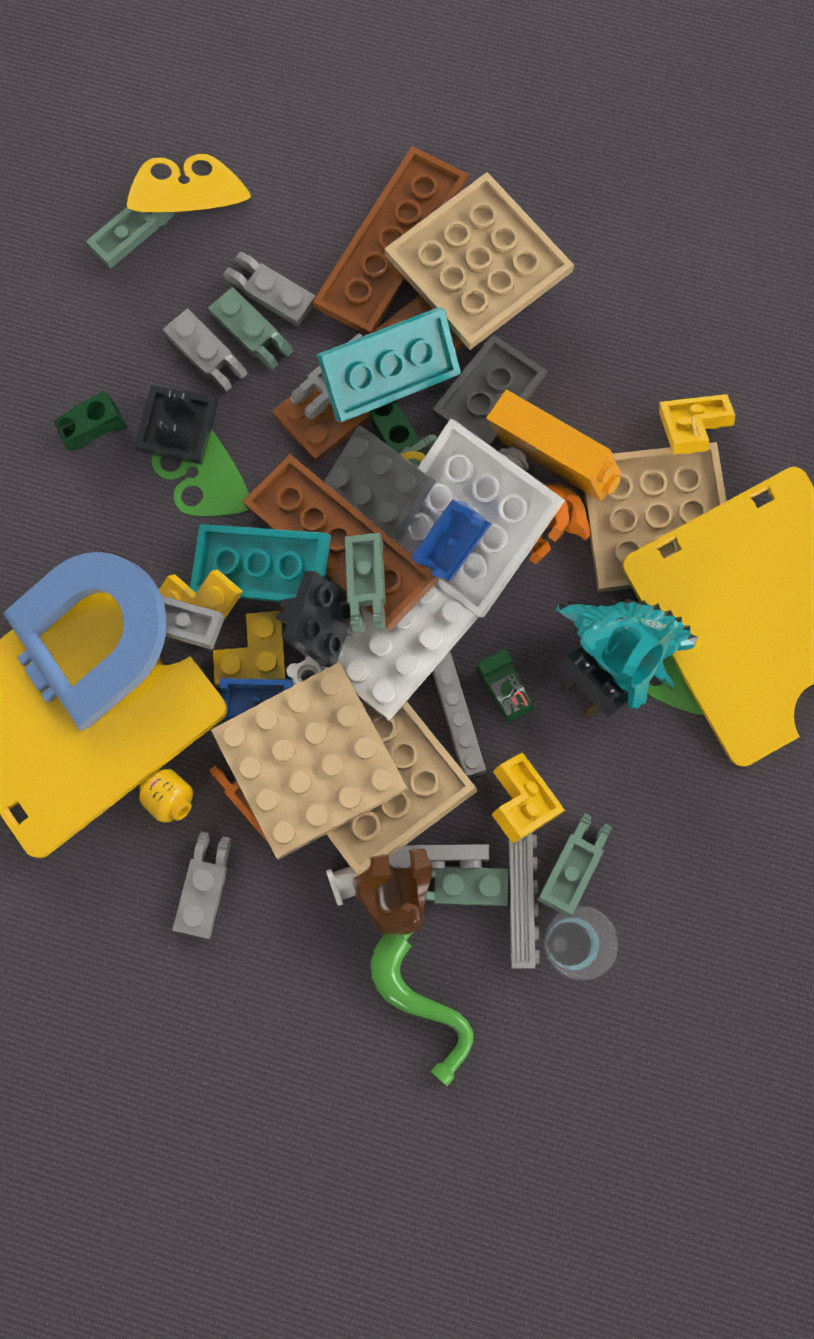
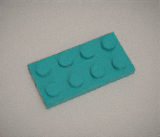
M440 307L316 354L335 418L340 422L461 374L445 309Z
M199 524L190 588L197 593L209 573L218 569L243 591L239 599L280 602L284 599L295 598L305 571H316L325 578L331 535L321 532Z

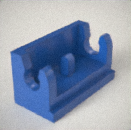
M452 499L411 559L433 570L431 572L432 575L451 581L492 523L467 503Z
M220 678V691L222 692V698L227 704V714L223 720L228 721L293 687L292 680Z

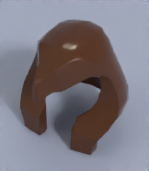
M425 849L409 850L411 867L390 868L389 857L385 854L370 857V867L360 876L353 877V886L357 899L375 928L383 935H408L422 926L425 900L433 870Z

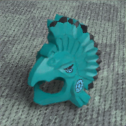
M613 599L607 606L598 603L597 607L587 602L580 604L569 600L567 605L559 603L555 610L574 622V626L579 628L577 634L581 637L580 644L584 650L595 658L598 665L604 671L609 672L613 676L614 682L621 689L628 692L629 708L638 709L641 704L646 703L649 681L653 676H656L660 683L666 682L669 688L673 689L674 683L664 669L663 659L674 654L676 651L694 648L698 636L690 634V625L682 624V617L673 616L671 610L666 612L661 610L659 603L653 606L648 605L645 600L635 602L627 599L624 602H618Z

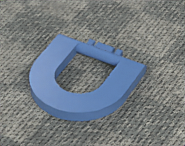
M103 552L84 553L62 562L4 612L7 621L26 648V651L19 655L17 659L21 665H28L25 671L38 691L43 692L47 689L41 695L45 702L50 703L58 697L80 731L92 726L146 679L158 661L166 636L165 606L155 582L136 564L119 556ZM94 593H109L116 599L123 613L124 628L121 639L109 656L72 686L40 636L83 598Z

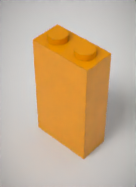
M507 389L486 419L502 443L519 449L530 460L602 502L607 494L611 495L619 485L621 472L610 449Z

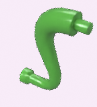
M412 933L408 935H382L371 959V978L377 992L397 1009L446 1024L457 1032L458 1042L443 1063H437L430 1071L446 1086H449L454 1079V1072L471 1050L473 1030L469 1022L459 1012L414 992L402 979L400 972L401 963L412 947L407 942Z

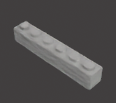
M449 651L432 671L460 768L468 778L485 774L486 768L452 655Z
M532 833L514 844L509 839L511 969H535V964H539V950H535V940H539V927L534 926V917H538V903H534V894H538V881L533 880V871H537V857H533V848H537V835H532Z

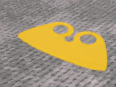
M197 154L187 158L184 163L185 175L190 179V182L187 184L179 182L178 178L181 174L176 163L166 158H153L146 161L139 169L128 195L127 208L133 211L156 213L193 211L237 204L248 200L251 196L238 177L222 162L210 155ZM198 160H205L211 164L212 172L206 176H199L192 171V164ZM159 163L165 164L170 167L172 174L167 179H157L151 174L152 166Z

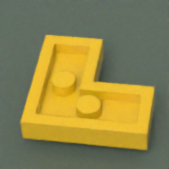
M727 394L660 402L659 414L673 455L708 451L709 438L705 429L734 426L735 413Z
M218 569L209 573L197 593L175 574L167 576L159 589L162 596L221 612L225 619L243 593L239 587Z
M281 611L246 614L247 648L213 650L214 678L217 688L220 687V678L286 680L284 638H282L283 623L275 618L276 614Z
M523 752L500 764L493 771L512 797V800L500 806L491 815L512 844L531 834L565 811Z

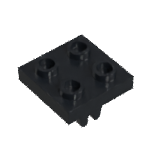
M151 385L134 445L136 451L202 465L218 407L217 398Z
M305 571L297 596L281 600L280 606L286 610L283 613H277L275 618L287 624L282 638L322 666L331 667L338 662L351 622L350 606L347 603L346 594L316 571Z
M582 646L566 655L558 664L569 676L568 680L560 687V691L565 694L577 684L594 702L584 714L588 720L600 710L607 717H610L628 704V692L621 689L614 682L613 676L609 672L604 671L598 665L595 658L589 655Z

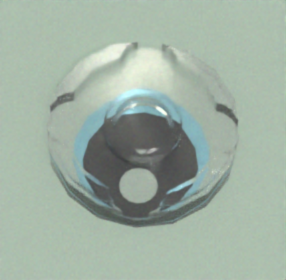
M578 906L571 917L560 913L553 918L546 930L544 946L547 958L557 972L568 979L585 981L598 978L610 969L618 953V936L614 925L606 915L595 908Z

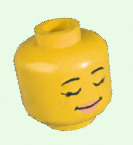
M171 769L157 770L140 784V803L156 820L163 823L173 820L178 821L190 812L193 790L175 771Z

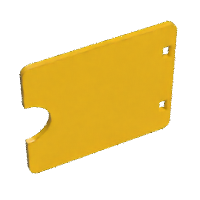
M790 467L630 553L622 563L623 573L639 601L645 600L651 606L659 603L661 610L665 612L671 610L673 616L682 617L683 625H690V634L698 636L694 648L676 651L670 656L728 758L733 764L741 767L751 765L800 737L794 722L795 705L801 693L814 684V487L802 469ZM768 490L772 501L757 508L751 498ZM675 540L680 551L664 559L657 549Z
M94 593L83 598L40 636L72 686L109 656L121 639L124 628L123 613L116 599L109 593ZM12 629L0 639V815L28 855L39 859L45 858L223 720L227 714V704L193 658L189 656L183 661L171 665L156 664L138 687L92 726L80 731L58 697L50 703L45 702L41 695L47 689L43 692L38 691L25 671L28 665H21L17 659L19 655L26 651V648ZM17 804L21 805L28 816L20 825L9 810Z

